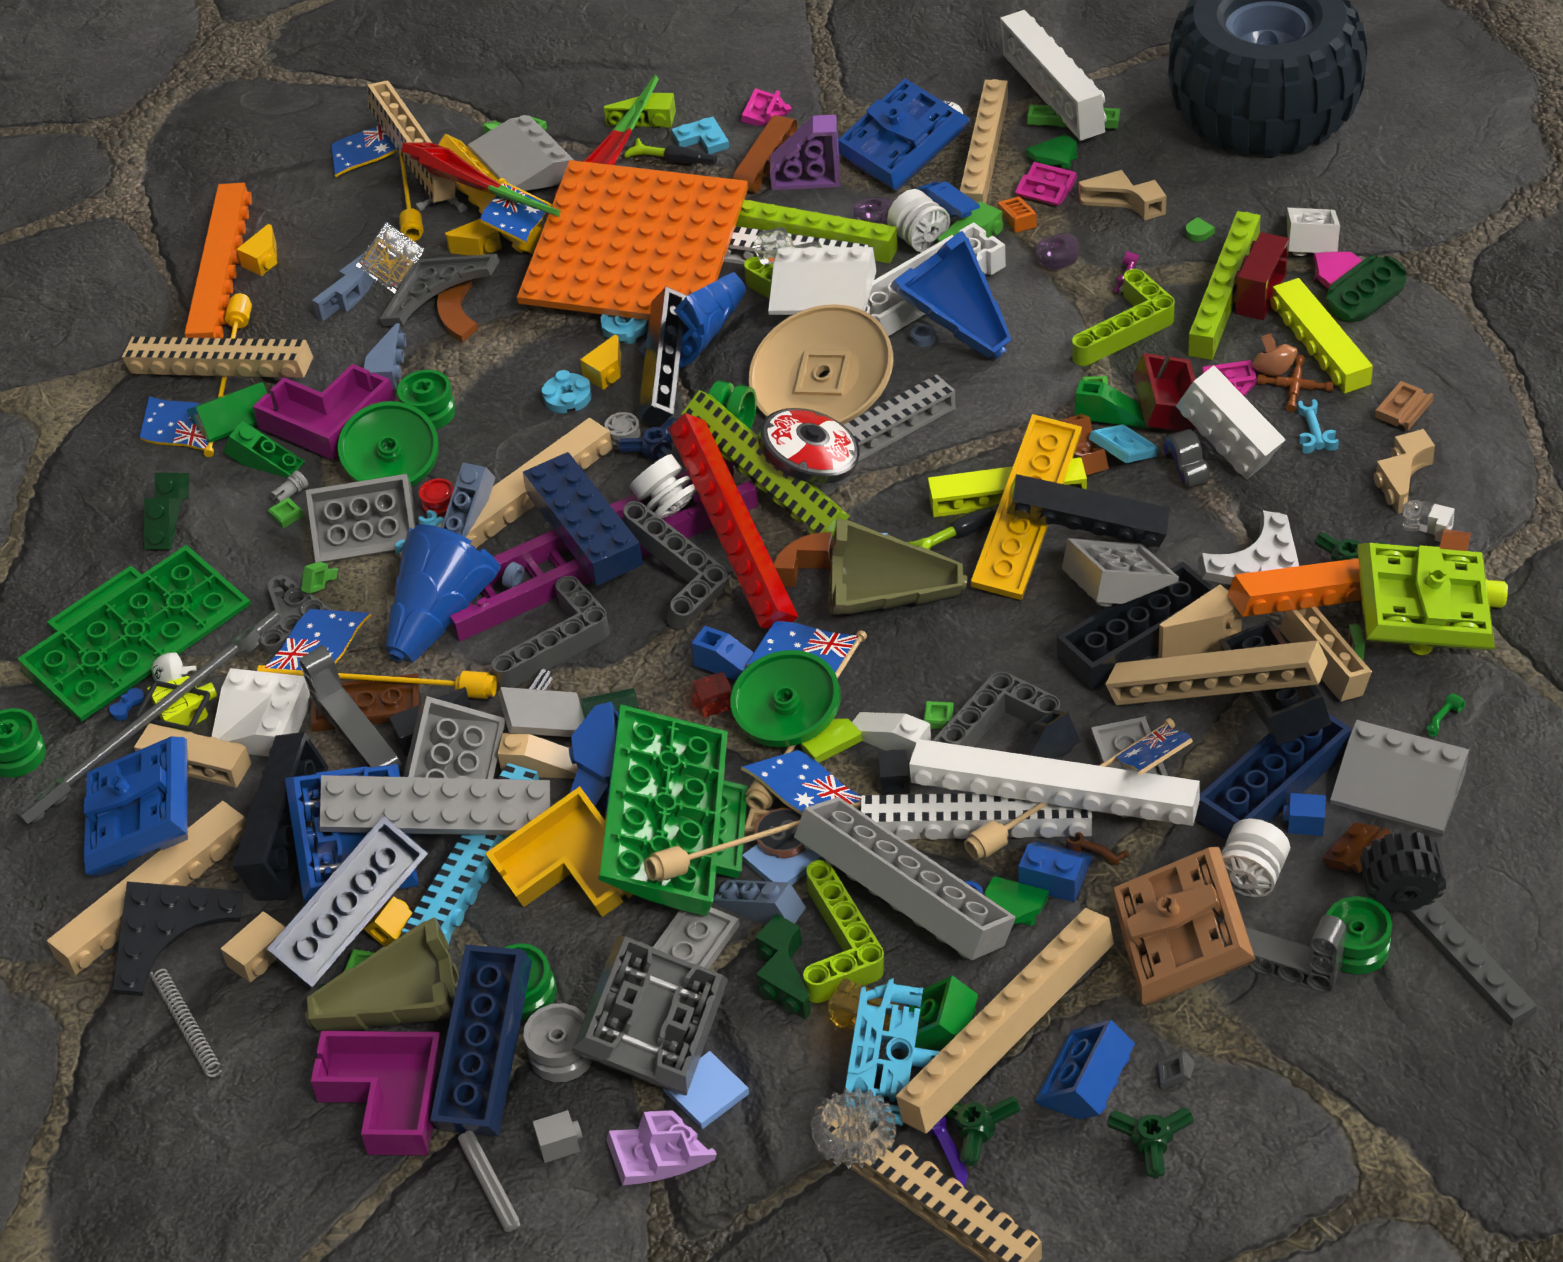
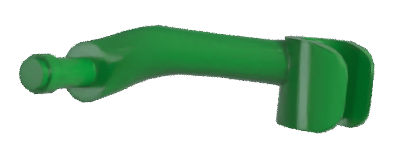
M1456 694L1447 696L1444 706L1431 718L1430 724L1427 726L1429 736H1437L1440 722L1450 709L1457 713L1464 709L1466 703L1460 696Z

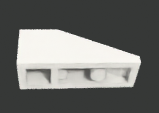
M859 712L852 722L861 731L863 742L885 751L906 749L907 760L909 761L918 739L931 741L930 723L908 714Z

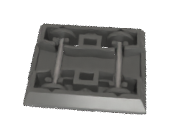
M617 935L572 1051L580 1056L648 1083L686 1096L728 979L722 974L682 960L626 936ZM618 972L614 985L619 986L624 973H626L620 991L617 994V988L611 987ZM692 1014L697 1018L699 1017V1020L693 1019L692 1023H690Z

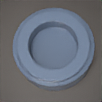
M920 324L911 329V342L914 345L926 347L935 341V330L930 325Z
M511 562L503 574V586L513 588L519 585L524 576V567L518 563Z

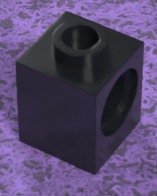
M906 749L878 752L882 795L910 793Z

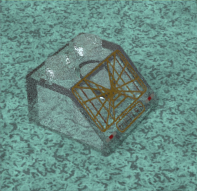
M385 222L368 245L356 266L395 293L425 249L388 222Z

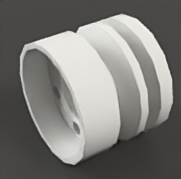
M912 189L899 195L892 203L888 211L887 224L897 227V236L904 239L916 251L923 252L937 244V238L949 229L950 215L925 193Z
M672 454L663 457L648 467L629 485V488L638 500L641 501L651 496L652 500L646 507L651 511L658 508L654 513L661 519L670 517L680 511L697 493L694 484L684 488L691 480L689 476L676 480L675 477L680 473L682 467Z
M1250 818L1240 820L1233 825L1221 853L1234 892L1244 896L1262 897L1273 891L1290 851L1288 838L1274 825Z

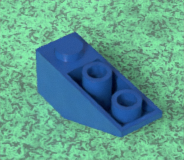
M946 181L931 182L916 188L930 197L933 202L939 204L940 207H943L950 215V218L957 215L958 218L968 217L972 215L971 211L980 208L977 202Z
M707 626L703 627L692 642L694 666L733 680H737L740 674L747 668L746 665L754 652L728 633Z

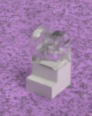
M1411 500L1403 505L1402 525L1409 531H1422L1435 535V541L1441 542L1443 530L1452 529L1455 509L1430 502Z

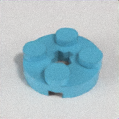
M602 314V332L607 338H611L616 334L619 337V341L632 344L648 330L649 320Z
M567 370L558 371L555 377L549 379L542 387V396L546 407L556 413H568L567 409L575 408V411L583 409L591 400L589 379L579 374L570 373Z

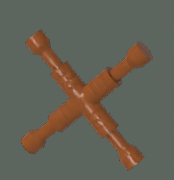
M1303 355L1296 356L1294 360L1295 368H1293L1291 378L1279 376L1271 378L1258 374L1257 384L1259 385L1268 383L1276 384L1278 387L1289 388V401L1286 404L1288 412L1296 410L1297 404L1295 400L1298 398L1299 389L1314 390L1315 388L1324 389L1326 392H1333L1334 382L1319 383L1315 382V380L1301 379L1303 372L1301 367L1305 361Z

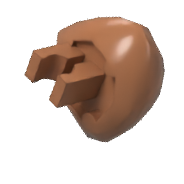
M1271 333L1262 336L1266 351L1256 355L1252 368L1257 372L1272 377L1283 375L1293 364L1297 356V349L1286 344L1276 347Z

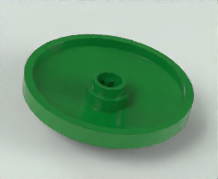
M379 402L359 410L346 422L339 436L338 454L345 473L353 482L407 474L411 487L421 482L435 466L439 454V441L434 424L420 409L402 402Z
M799 650L778 651L757 659L740 674L732 689L731 710L737 726L751 740L772 747L794 746L811 740L831 724L840 706L841 691L834 670L822 658Z

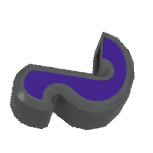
M1186 429L1168 434L1164 440L1165 456L1173 454L1181 483L1187 488L1207 483L1210 478L1208 464L1203 461L1201 444L1194 431Z

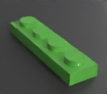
M1030 105L1027 124L1067 127L1062 121V117L1056 114L1052 106ZM1104 108L1107 118L1105 129L1118 128L1120 109Z

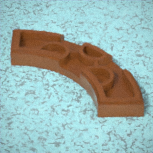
M472 280L464 281L445 289L442 293L438 294L437 299L439 318L445 330L461 342H464L478 330L477 322L471 320L461 307L465 295L473 287Z

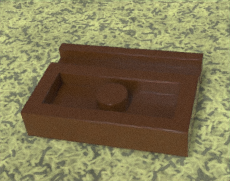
M1354 822L1322 857L1325 867L1344 871L1354 869L1355 873H1360L1362 871L1360 855H1363L1362 850L1366 846H1371V842L1375 839H1382L1384 835L1390 834L1389 829L1384 827L1383 830H1379L1378 826Z

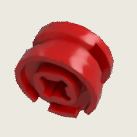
M437 478L425 482L420 487L419 497L422 510L426 515L428 510L435 511L438 517L446 515L454 490L453 484L450 481Z

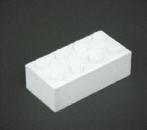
M1212 366L1194 380L1176 405L1181 414L1188 418L1198 429L1199 433L1206 437L1216 448L1217 452L1223 455L1232 464L1236 472L1241 474L1246 480L1266 465L1285 441L1284 437L1215 366Z

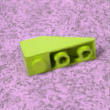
M651 93L634 127H672L676 113L674 93ZM638 97L604 106L606 126H617Z

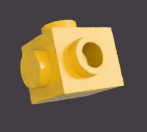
M393 896L387 900L363 929L382 946H388L403 935L402 929L413 912L409 910L408 905L404 901Z

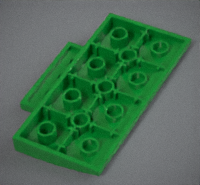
M185 545L143 574L139 573L132 565L48 620L49 629L54 634L18 657L17 660L21 672L56 703L82 722L152 674V664L159 656L166 653H177L179 655L250 606L251 602L190 547Z
M620 705L598 880L650 901L707 917L714 900L716 873L737 879L740 876L743 844L692 859L686 874L661 882L657 880L652 881L648 878L644 868V861L652 853L674 846H679L688 854H692L744 837L747 804L746 792L748 791V786L724 780L728 731Z

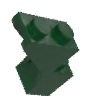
M155 472V498H144V549H172L179 508L185 498H189V473Z
M776 914L755 936L757 955L766 962L756 974L758 991L766 1000H773L783 1006L788 1013L796 1014L806 1020L811 1014V1008L808 1003L809 992L792 962L795 952L802 945L801 930L798 925Z

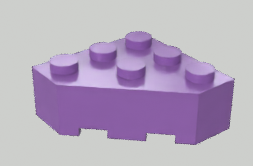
M836 115L812 116L771 154L770 178L772 190L840 187V158Z

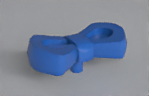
M139 688L129 689L127 694L121 695L118 703L109 707L110 715L117 721L126 720L129 710L134 705H139L143 702L145 698L144 692Z

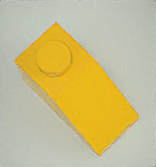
M481 219L445 233L448 250L452 254L468 256L486 255L502 249L499 231L481 223Z
M267 224L237 248L241 267L260 276H263L277 264L276 240L272 225Z
M616 334L580 359L583 377L588 378L592 384L602 390L621 378V350L619 337Z

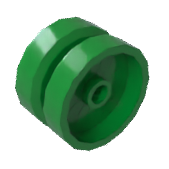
M435 370L416 371L404 377L398 384V401L410 404L424 412L434 424L435 429L444 427L455 416L456 407L452 397L451 384L448 377L442 372Z
M724 381L715 382L709 394L751 430L757 406L755 389L743 385L734 387L732 383Z
M16 708L0 710V777L14 778L24 776L35 770L43 762L46 755V744L40 734L38 724L31 713Z
M1347 897L1334 903L1326 915L1335 916L1346 925L1343 962L1340 970L1345 973L1360 975L1372 973L1381 968L1388 960L1391 947L1392 920L1390 913L1382 904L1366 897Z
M517 943L504 948L523 949L532 960L521 1021H526L538 1009L555 1001L557 986L548 959L543 952L531 944Z

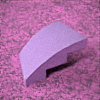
M673 1110L643 1112L638 1129L609 1131L606 1138L622 1185L641 1184L677 1176L714 1161L717 1155L713 1148L708 1150L697 1140L698 1134L691 1127L686 1126Z

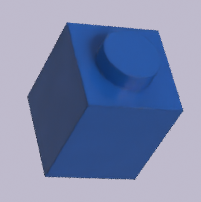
M1291 793L1290 804H1284L1283 821L1289 822V834L1323 836L1326 795Z

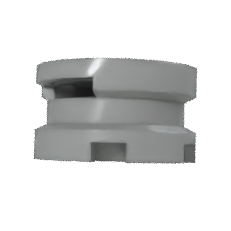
M619 412L611 415L605 421V428L610 431L613 449L619 450L620 439L641 438L639 420L632 413Z

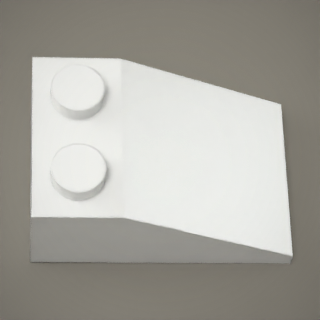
M1287 207L1288 251L1298 256L1307 255V252H1338L1340 224L1335 210Z

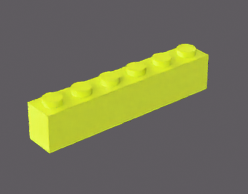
M1300 278L1273 286L1270 299L1272 309L1279 313L1285 325L1292 329L1299 341H1302L1308 353L1313 355L1319 362L1321 369L1329 374L1332 382L1338 385L1344 394L1371 385L1373 365Z
M1081 457L1072 459L1063 483L1064 485L1087 489V477ZM1013 466L929 477V498L933 517L969 513L1000 503Z

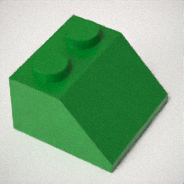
M953 975L924 988L921 1006L909 1005V1012H914L915 1008L920 1009L915 1047L941 1051L972 1021L976 1011L975 1005L978 994Z

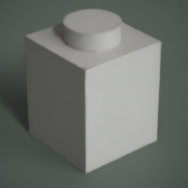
M568 1110L532 1121L544 1163L580 1152L578 1139L583 1138L578 1120L572 1122Z

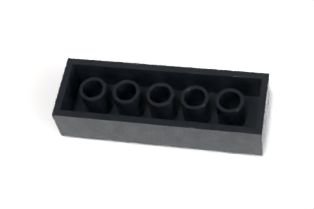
M1181 562L1171 568L1179 576L1178 582L1123 604L1113 603L1112 606L1104 608L1057 636V659L1091 690H1094L1107 682L1116 663L1143 660L1158 651L1159 624L1214 589V587L1206 580H1202V577L1187 564Z
M1271 620L1219 640L1222 651L1287 644ZM1316 685L1244 692L1277 745L1290 743L1298 737L1320 731L1323 727L1331 725L1324 698Z
M306 732L275 735L258 790L255 793L251 811L248 814L244 832L241 835L237 854L233 859L234 870L257 901L288 898L298 867L285 778L326 772L329 768ZM312 820L305 822L306 827H310Z

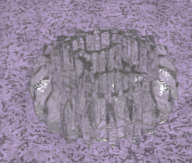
M859 1086L855 1092H849L845 1087L843 1094L839 1095L833 1091L832 1100L823 1097L822 1106L816 1107L815 1116L811 1120L813 1129L811 1131L812 1139L818 1152H823L826 1160L833 1158L836 1166L846 1162L848 1169H850L852 1163H858L863 1168L864 1161L868 1160L875 1164L876 1155L885 1157L886 1148H892L893 1138L896 1135V1118L892 1113L889 1103H884L882 1095L874 1097L871 1089L864 1094ZM873 1121L878 1124L874 1133L870 1130V1123ZM835 1122L838 1125L837 1132L832 1134L829 1130Z

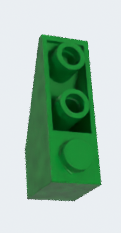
M1079 381L1076 391L1075 416L1079 414L1089 416L1091 422L1097 421L1111 425L1124 424L1136 428H1150L1145 425L1139 402L1106 383Z
M243 420L229 436L223 451L244 466L288 478L294 471H298L305 462Z

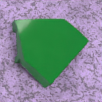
M1066 134L1025 148L1028 158L1053 167L1059 165L1062 169L1069 168L1071 160L1078 158L1077 143Z
M994 876L984 896L1016 917L1014 924L1022 923L1033 926L1035 925L1036 915H1040L1048 902L1049 890Z

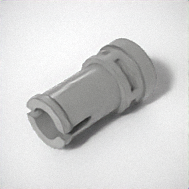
M296 470L286 479V482L272 491L270 496L273 501L277 498L278 500L275 503L278 504L286 498H290L293 494H298L309 486L308 481L302 473Z

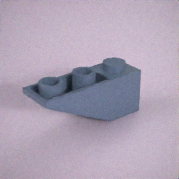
M396 323L369 352L364 364V369L369 370L370 375L374 372L390 379L393 390H396L397 380L401 379L400 363H404L402 348L406 347V334L401 332L399 323Z
M462 462L441 528L453 531L464 537L468 535L489 500L496 478L486 467Z
M726 880L720 886L713 900L717 905L764 925L776 914L795 924L806 908L789 882Z

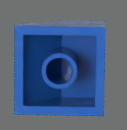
M1039 841L1027 845L1018 866L1019 883L1049 890V896L1075 902L1092 861V855Z

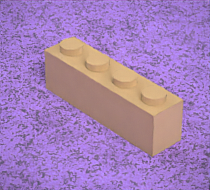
M1315 606L1286 611L1279 630L1290 643L1319 641L1328 661L1321 679L1340 702L1363 696L1372 671Z
M150 723L134 746L136 752L171 736L185 737L188 748V776L235 788L238 787L252 764L246 746L240 743L227 742L215 737H206L190 731H180Z

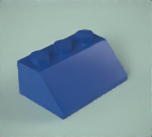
M1112 1020L1071 1030L1035 1102L1038 1105L1079 1120L1100 1115L1107 1106L1106 1101L1111 1091L1118 1084V1077L1123 1067L1128 1063L1135 1043Z

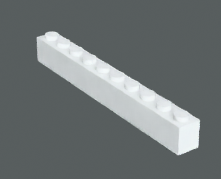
M921 739L917 740L909 763L911 783L1174 824L1193 826L1200 801V781L1151 773L1139 775L1137 771Z

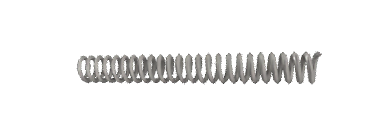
M160 969L154 975L153 972H150V977L157 990H159L166 1006H168L175 1022H177L184 1038H186L193 1054L198 1059L205 1075L208 1077L219 1075L221 1070L213 1075L208 1074L216 1071L220 1067V1063L217 1062L218 1059L215 1058L213 1050L208 1045L204 1034L201 1033L197 1022L194 1021V1017H192L188 1006L185 1005L186 1003L183 1001L181 994L178 993L179 991L176 989L167 970ZM161 971H164V972H165V973H162V974L158 975L157 978L155 977L157 973H159V972H161ZM217 1064V1067L215 1069L208 1070V1068H212Z

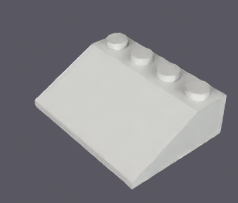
M873 247L779 248L773 267L769 315H794L808 308L832 304L852 306L865 311L876 274Z

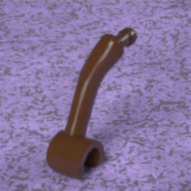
M1080 832L1075 834L1076 842L1066 838V849L1081 852L1083 848L1100 854L1114 865H1119L1121 859L1129 856L1127 850L1122 851V853L1116 856L1107 847L1083 839V835Z

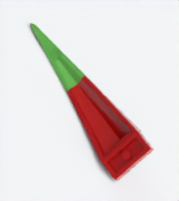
M656 75L652 77L641 95L617 126L582 162L615 165L659 80Z
M403 142L401 152L410 154L411 159L418 160L431 174L558 217L560 216V210L530 199L498 183L471 166L449 148L431 142Z

